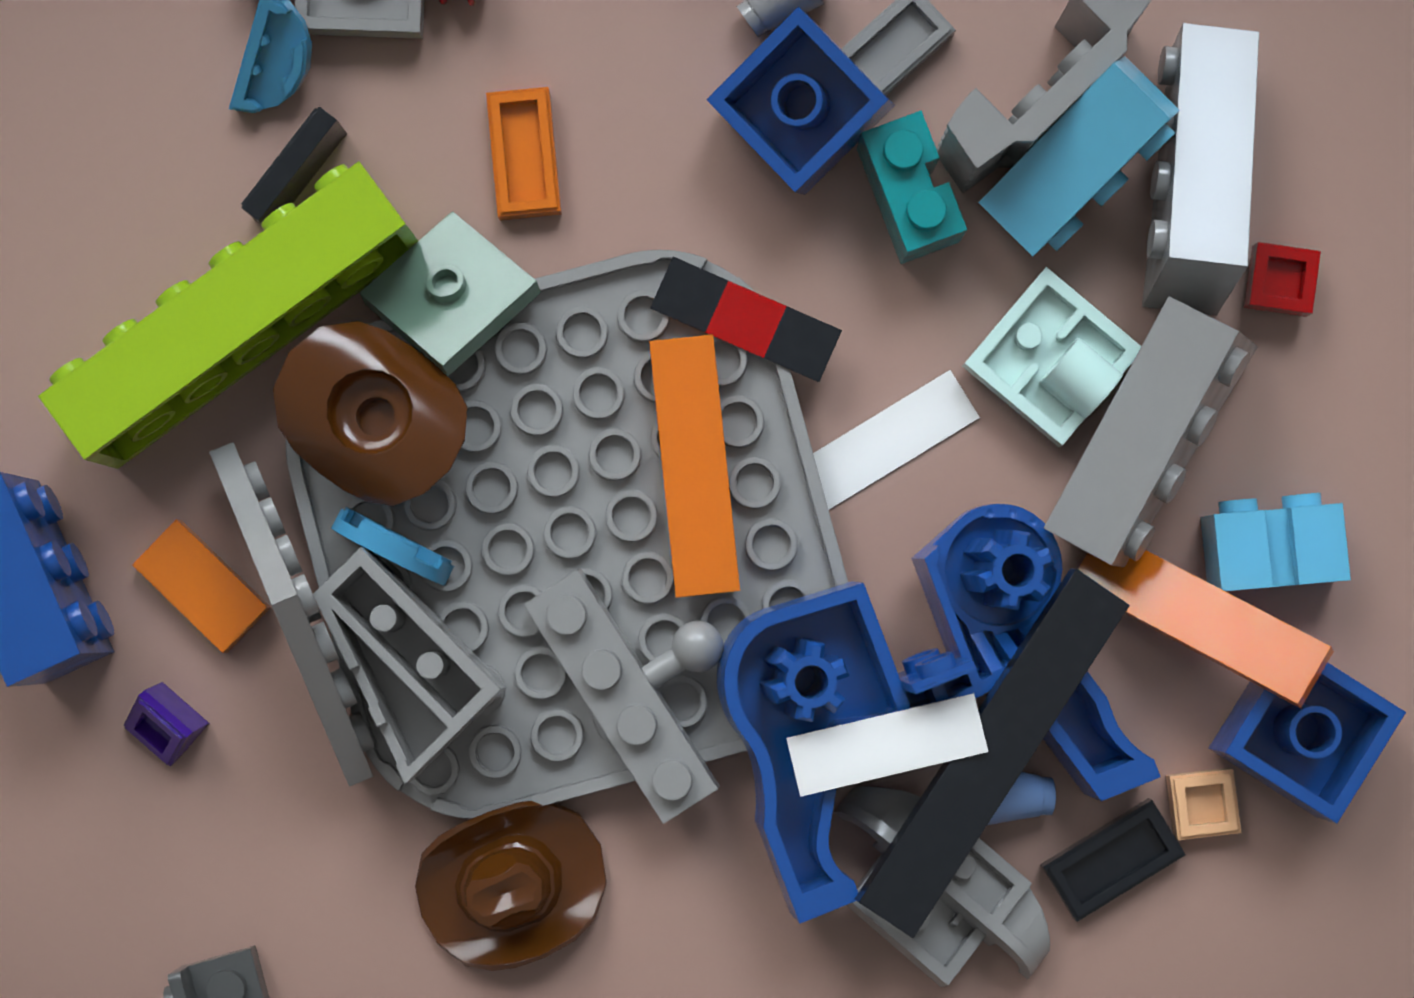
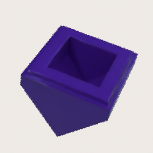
M161 682L145 689L138 695L124 723V728L166 765L171 767L210 723L166 684Z

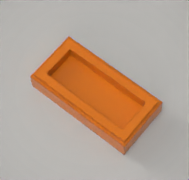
M549 87L486 93L499 220L562 215Z
M176 519L132 564L222 653H228L271 608L201 538L179 519Z

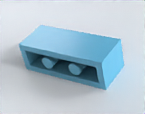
M1124 56L1115 61L978 203L1032 256L1037 254L1047 244L1057 252L1084 225L1075 215L1092 198L1102 207L1129 180L1121 169L1137 153L1148 161L1175 134L1167 123L1180 110Z

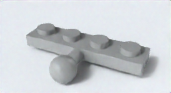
M577 569L523 604L663 824L718 790L720 787L719 783L658 690V687L685 670L700 673L708 671L717 665L722 656L724 646L721 634L713 625L704 621H691L684 624L675 633L672 648L643 666L582 569Z

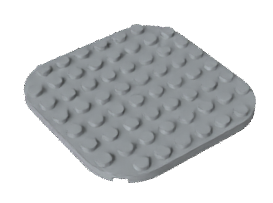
M646 250L535 278L541 293L448 376L456 384L467 405L465 442L451 470L425 494L395 506L366 502L345 492L320 475L292 449L286 440V459L318 587L362 547L331 529L341 508L345 509V507H348L451 560V564L455 566L445 586L405 569L380 555L378 557L507 686L416 779L404 784L396 767L397 763L380 728L376 726L352 670H349L331 633L333 645L339 657L337 659L339 668H343L357 701V704L350 707L351 714L361 712L375 745L374 748L365 751L378 772L397 791L403 792L416 802L431 808L430 810L448 816L472 819L486 812L521 801H533L545 806L636 781L523 605L577 569H582L643 666L671 649L675 633L688 622L704 621L713 625L721 634L724 645L731 631L752 613L848 583L791 370L714 337L740 591L676 598L649 341L709 334L652 310L650 307L673 256L754 291L740 277L737 278L724 268L707 261V258L675 250ZM383 319L369 324L388 331L412 346ZM717 665L708 671L700 673L685 670L658 687V690L704 762L747 751L742 739L733 729L723 711L717 689Z

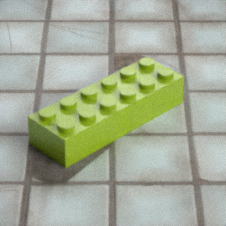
M360 161L350 168L342 164L325 173L314 185L317 192L297 207L293 203H288L273 211L261 224L264 231L245 245L238 241L224 247L210 259L208 264L211 269L191 284L188 280L174 284L156 299L155 303L159 308L139 322L135 319H130L119 324L103 338L102 342L105 345L103 349L86 361L83 358H76L64 364L51 375L49 381L52 386L38 395V397L84 460L119 469L362 291L418 242V239Z

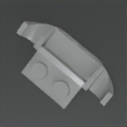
M855 787L852 788L835 809L834 813L842 820L856 824L876 840L872 846L882 853L856 886L858 892L921 798L920 796L890 788ZM978 838L914 938H911L857 901L846 905L940 987L948 986L982 941L988 946L997 944L1017 963L1019 967L1018 972L1026 979L1030 978L1050 951V936L1047 922L1040 904L1030 889L1032 883L980 838Z

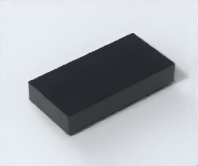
M321 107L315 108L243 200L241 208L255 221L262 224L264 219L279 207L288 203H294L347 134L338 120Z
M1147 798L1040 865L1069 913L1078 922L1186 854L1153 800Z

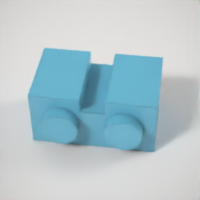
M1321 493L1282 496L1283 509L1258 510L1257 498L1218 502L1219 514L1200 517L1207 582L1224 591L1351 580L1343 503L1322 505Z

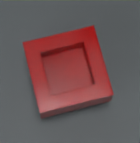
M1262 242L1254 244L1251 250L1244 308L1302 317L1313 314L1321 251Z

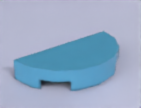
M259 0L229 105L230 110L256 113L263 109L278 106L296 93L311 68L312 41L305 19L290 0Z
M348 507L340 509L331 527L332 530L360 546L445 586L455 567L451 564V560Z

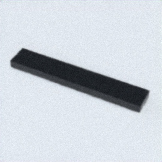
M1069 569L978 709L988 752L944 762L856 895L855 900L911 938L915 937L1129 608V604L1078 569Z

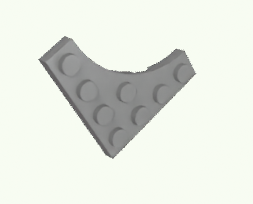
M234 442L209 451L272 608L346 781L350 787L373 777V774L363 752L374 748L375 745L361 712L348 716L346 708L357 704V701L343 668L332 672L329 671L327 663L337 660L339 657L324 622L312 627L310 625L311 622L321 619L320 611L305 575L302 574L291 579V576L303 571L288 535L274 539L286 532L257 463L254 461L243 466Z

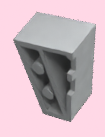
M360 547L313 593L349 670H352L369 705L368 710L376 726L380 728L397 763L396 767L404 784L416 779L507 688L376 553L366 548Z

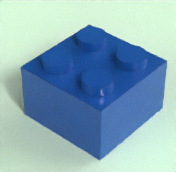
M799 6L706 99L795 193L806 195L859 142L861 132L872 129L895 106Z
M1327 663L1301 709L1260 686L1249 682L1208 749L1313 816L1337 824L1406 712L1330 663Z

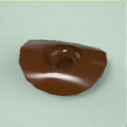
M359 321L320 326L289 351L273 387L277 425L292 449L320 475L345 492L366 502L395 506L427 493L451 470L465 442L467 405L456 384L414 347L384 329Z
M521 801L486 812L460 823L439 835L421 853L415 888L421 917L438 945L467 967L497 971L518 968L541 960L576 941L595 921L607 885L601 843L580 813L557 803L542 806L533 801Z

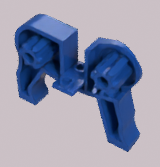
M988 504L975 507L962 513L911 558L946 652L940 654L938 648H933L912 655L902 661L905 671L897 672L863 582L851 581L754 612L743 619L731 631L724 642L722 656L717 664L719 699L729 723L742 739L748 751L755 781V822L789 912L799 924L855 902L858 890L854 880L836 866L829 849V832L837 788L800 797L786 738L973 693L976 699L989 692L1061 583L1063 568L1058 543L1053 533L1044 529L1045 523L1030 511L1009 504ZM1087 671L1043 740L1083 794L1104 801L1158 779L1161 776L1155 760L1134 746L1121 731L1106 695Z

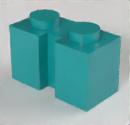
M922 110L861 132L856 149L900 264L959 243L968 229L950 183L947 182L934 187L929 174L933 173L940 157Z

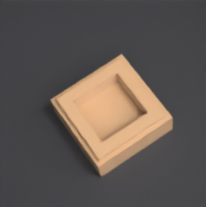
M1222 768L1166 775L1172 831L1177 840L1241 833L1233 769Z

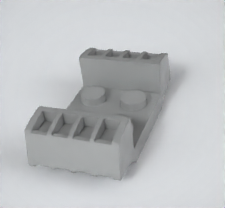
M1069 0L1054 27L1075 48L1057 66L1059 70L1047 82L1051 88L1046 92L1039 84L1036 85L1011 111L1013 115L1008 120L977 88L965 98L947 124V128L936 148L940 161L962 193H965L997 168H1012L1115 61L1123 57L1127 51L1128 33L1152 0Z

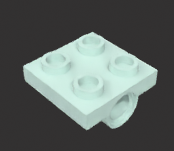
M1045 267L962 367L1056 446L1061 447L1084 419L1102 403L1117 385L1123 373L1134 361L1141 345L1050 269Z

